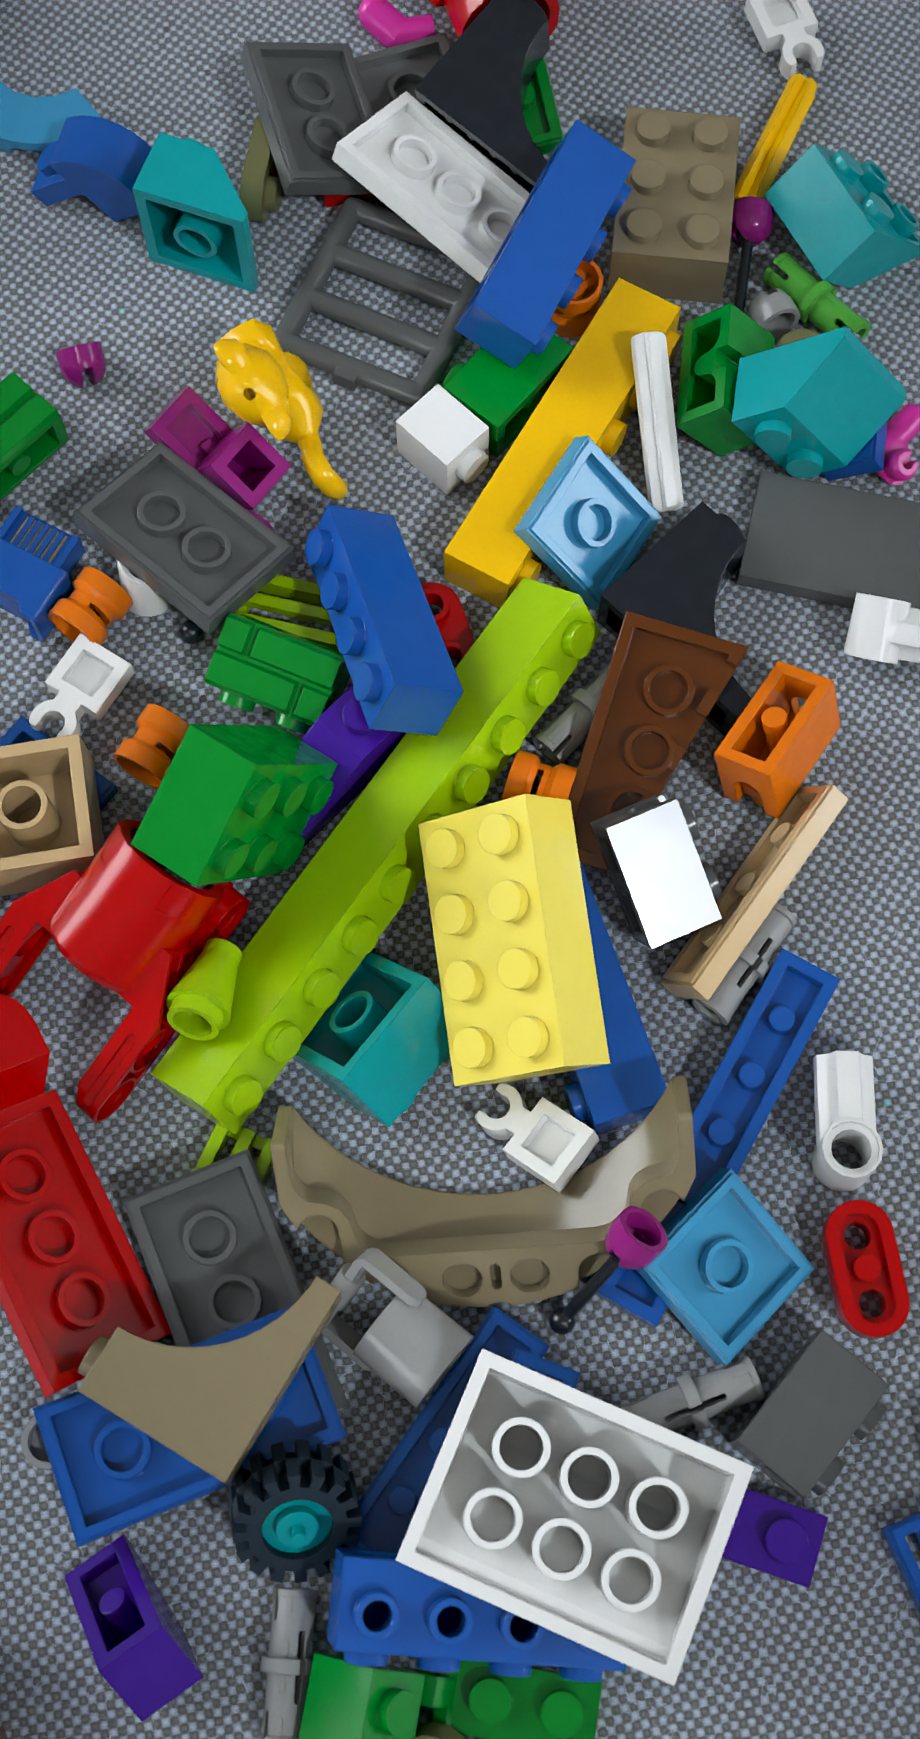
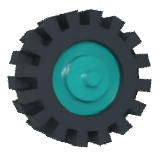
M295 1440V1452L285 1453L283 1442L272 1444V1458L266 1460L260 1451L249 1457L251 1471L240 1467L235 1475V1486H230V1516L233 1544H236V1554L241 1562L249 1559L250 1571L258 1576L269 1566L270 1581L283 1583L285 1572L291 1571L294 1573L295 1583L307 1582L306 1570L315 1568L319 1578L331 1573L329 1559L333 1558L335 1560L336 1547L348 1548V1545L357 1547L360 1539L359 1527H362V1515L353 1472L348 1471L347 1461L340 1454L332 1460L330 1447L319 1443L314 1454L309 1452L308 1440Z

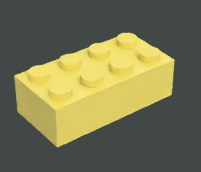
M522 794L418 824L454 1086L500 1084L610 1064L570 800Z

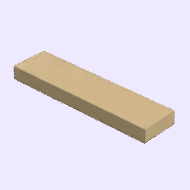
M835 785L800 787L780 818H774L725 887L721 897L716 900L722 919L695 930L661 978L662 981L660 983L675 997L705 1001L710 999L849 800Z

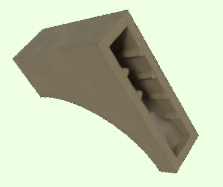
M316 1276L306 1292L279 1318L245 1337L212 1346H169L148 1341L117 1327L110 1339L100 1335L84 1356L78 1368V1373L83 1375L85 1379L77 1391L218 1480L230 1485L341 1301V1291Z

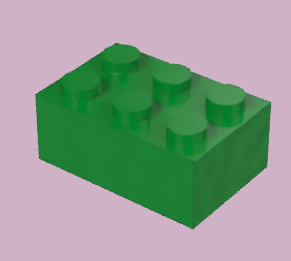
M190 724L131 845L194 886L280 874L289 869L301 854L305 842L301 835L310 817L317 814L330 798L333 790V782L330 779L338 763L278 726Z

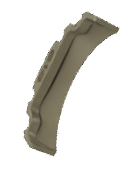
M673 1076L664 1093L642 1123L615 1148L594 1162L577 1170L561 1193L546 1183L513 1191L478 1194L436 1191L406 1184L368 1169L344 1155L322 1138L293 1106L278 1107L271 1140V1155L279 1205L297 1229L302 1224L323 1245L341 1257L344 1264L353 1263L368 1248H377L425 1288L426 1297L433 1303L463 1307H487L495 1302L519 1305L548 1299L580 1288L579 1280L597 1272L611 1256L606 1251L605 1235L610 1224L624 1208L634 1206L644 1209L661 1223L676 1204L679 1197L682 1200L685 1199L696 1177L693 1118L686 1076ZM367 1271L365 1273L366 1281L374 1284L376 1278Z

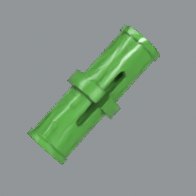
M784 252L772 261L788 275L787 280L770 267H767L763 275V283L768 287L785 291L793 299L800 312L799 320L804 324H814L823 333L847 325L853 332L859 334L864 339L866 338L871 328L870 322L863 319L836 297L837 289L825 280L820 282L816 280L789 253Z

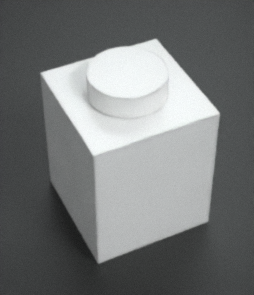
M439 384L435 385L396 420L397 451L447 495L461 482L467 484L475 480L485 469L489 461V427Z

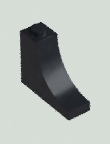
M491 0L415 88L416 97L420 103L526 191L531 193L548 161L533 142L523 113L530 81L540 61L550 49L548 19L542 7L534 0Z
M702 501L601 594L597 622L617 640L626 611L717 637L714 621L715 601L726 582L739 569L747 542L742 536L738 525L729 516L723 513H715ZM733 675L706 718L725 737L752 699Z

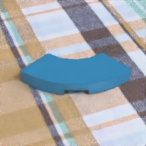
M0 81V150L10 153L14 149L43 151L49 144L58 141L66 118L80 115L102 117L77 88L57 96L32 97L14 92Z

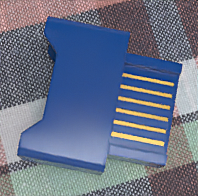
M17 505L0 528V608L27 621L31 636L40 642H44L54 628L47 614L59 599L69 598L74 591L69 575L86 552L81 538L76 535L72 536L24 512L23 508Z

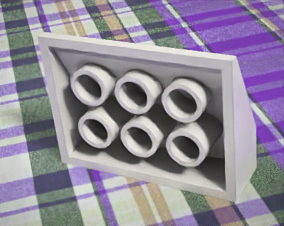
M482 1349L402 1542L396 1561L675 1686L754 1466Z

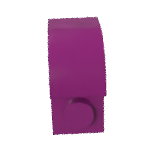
M190 386L182 389L144 431L155 444L162 442L248 510H253L291 467L250 423H245L231 429Z

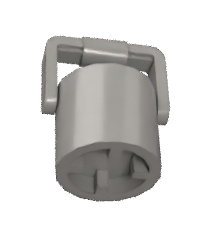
M368 1248L353 1263L344 1264L330 1284L341 1291L342 1299L321 1334L361 1368L376 1373L415 1408H418L434 1391L474 1338L426 1297V1290L418 1281L377 1248ZM368 1271L396 1296L362 1337L342 1320L338 1313L348 1307L365 1282V1273Z

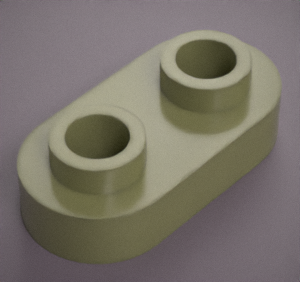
M257 115L243 168L240 200L247 211L249 221L266 223L270 212L278 213L280 209L282 184L278 177V171L260 116Z

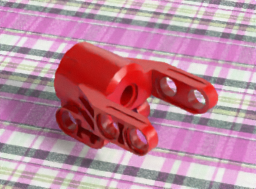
M125 819L117 824L87 869L81 872L72 870L16 899L0 920V994L8 995L15 992L53 938L61 954L76 969L98 984L117 992L133 1007L78 1082L75 1104L94 1123H100L107 1119L125 1102L176 1032L167 1020L169 1009L166 999L200 955L206 941L212 938L227 940L246 914L250 905L249 899L233 887L234 884L230 881L207 884L204 889H199L183 883L164 871L166 869L165 866L131 845L141 821Z

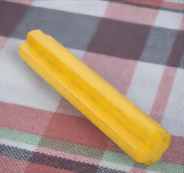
M796 73L789 78L735 185L734 200L747 196L765 199L766 196L764 194L770 189L815 98V92L818 87L812 77L806 78L801 73Z

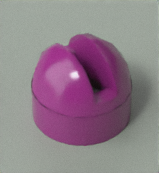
M100 341L84 343L55 352L59 369L64 379L71 385L84 388L82 375L84 372L89 373L93 385H97L104 377L106 363Z

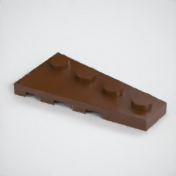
M626 611L568 798L571 802L578 855L582 864L608 872L590 822L658 793L661 794L746 654L748 646Z

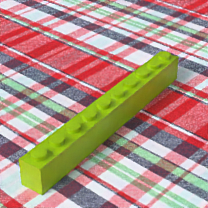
M523 577L456 666L455 671L464 692L438 734H405L242 951V959L237 971L230 1024L225 1029L220 1030L218 1035L211 1040H195L180 1034L152 1071L151 1075L180 1101L234 1135L248 1116L257 1109L267 1090L289 1060L297 1054L305 1038L327 1008L335 1002L343 986L365 956L373 950L378 938L403 904L411 898L416 886L425 876L418 824L473 809L484 798L488 788L511 756L519 750L525 737L547 707L554 702L560 689L576 667L590 653L601 632L579 594Z

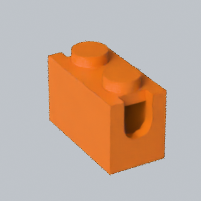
M777 661L714 753L724 797L738 802L744 793L748 794L754 803L764 807L765 814L777 819L780 818L841 726L834 680L785 662ZM798 698L806 700L801 709L799 707Z

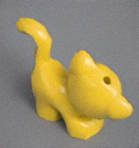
M252 318L232 328L213 344L214 352L218 358L215 383L224 406L246 423L267 427L276 440L283 439L297 444L301 452L304 468L312 483L327 497L333 500H342L348 493V483L339 477L324 456L318 433L323 409L320 398L313 388L306 363L294 354L283 352L271 325Z

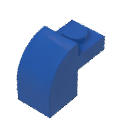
M85 115L68 117L58 141L49 144L38 158L37 169L39 172L31 193L46 206L83 194L115 222L137 215L138 210L132 188L152 147L134 132L107 119Z

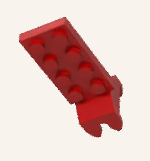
M0 994V1303L44 1397L47 1398L85 1378L78 1373V1368L84 1356L100 1335L110 1339L116 1328L119 1327L135 1336L156 1342L171 1334V1330L56 1089L44 1093L50 1051L36 1022L17 1000L8 995Z

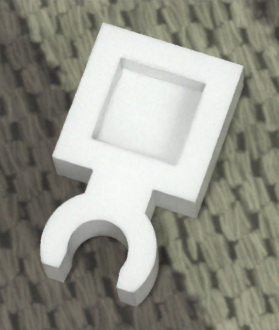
M746 0L744 12L763 52L767 53L777 49L781 52L779 70L785 79L789 80L795 74L797 67L796 58L807 60L814 73L821 70L824 48L821 42L815 38L818 21L807 0Z
M80 633L45 681L49 691L56 694V697L53 700H47L37 705L30 715L29 724L34 730L41 731L45 729L49 721L61 719L65 721V725L57 737L80 734L81 726L79 720L84 713L101 721L135 672L132 665L96 642L92 643L86 636Z
M500 1083L495 1090L501 1099L510 1105L508 1113L501 1118L494 1119L479 1110L475 1115L476 1120L484 1132L491 1138L497 1140L510 1139L503 1148V1151L511 1161L561 1193L600 1139L592 1128L544 1097L540 1099L530 1112L521 1095L514 1087Z

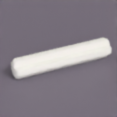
M650 331L639 333L632 337L631 351L647 500L659 513L681 509L684 501L667 340L663 332Z

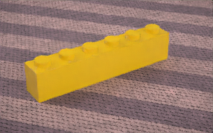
M618 278L445 549L444 580L498 608L502 607L523 577L537 581L542 564L538 562L540 558L514 532V529L575 437L588 435L606 455L613 457L616 454L628 429V424L624 422L632 409L638 411L631 339L639 333L650 331L663 332L667 340L670 366L683 340V335L677 332L681 307Z

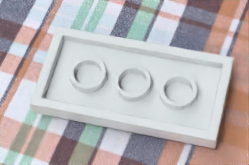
M407 91L338 141L332 156V160L479 283L530 194Z

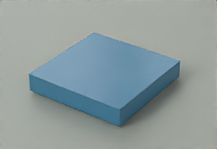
M586 435L574 438L514 529V532L573 593L579 594L582 597L585 605L590 610H599L601 594L630 568L662 516L595 442Z
M720 1168L665 1225L664 1230L668 1238L667 1247L651 1264L645 1268L637 1269V1272L715 1363L727 1366L815 1268L731 1168Z

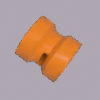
M583 260L581 261L575 272L583 278L579 289L567 307L563 310L557 306L550 320L558 324L555 333L562 337L576 338L582 336L600 308L603 275L600 267L593 260L589 264Z
M85 566L74 580V591L69 598L59 599L47 616L51 623L72 642L81 633L92 643L96 642L102 645L108 637V626L112 621L122 620L133 606V601L129 594L108 575L93 567Z
M148 704L136 720L137 732L133 738H126L122 741L113 754V758L131 776L158 790L189 724L164 707Z
M519 749L508 774L501 800L522 794L533 795L539 774L542 775L536 793L537 796L568 800L578 768L564 763L553 767L542 763L538 755Z

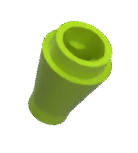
M220 938L207 940L200 955L167 996L166 1004L169 1009L167 1020L178 1033L191 1039L206 1041L214 1039L220 1030L225 1029L230 1024L237 971L242 959V952L235 944Z

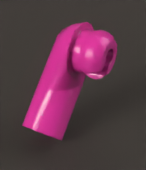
M362 0L358 8V18L363 28L386 48L435 35L432 14L405 17L388 0Z
M908 403L887 423L884 468L876 473L883 481L892 485H900L906 480L911 479L918 469V460L911 461L910 455L912 450L908 449L907 445L920 432V408L915 404Z

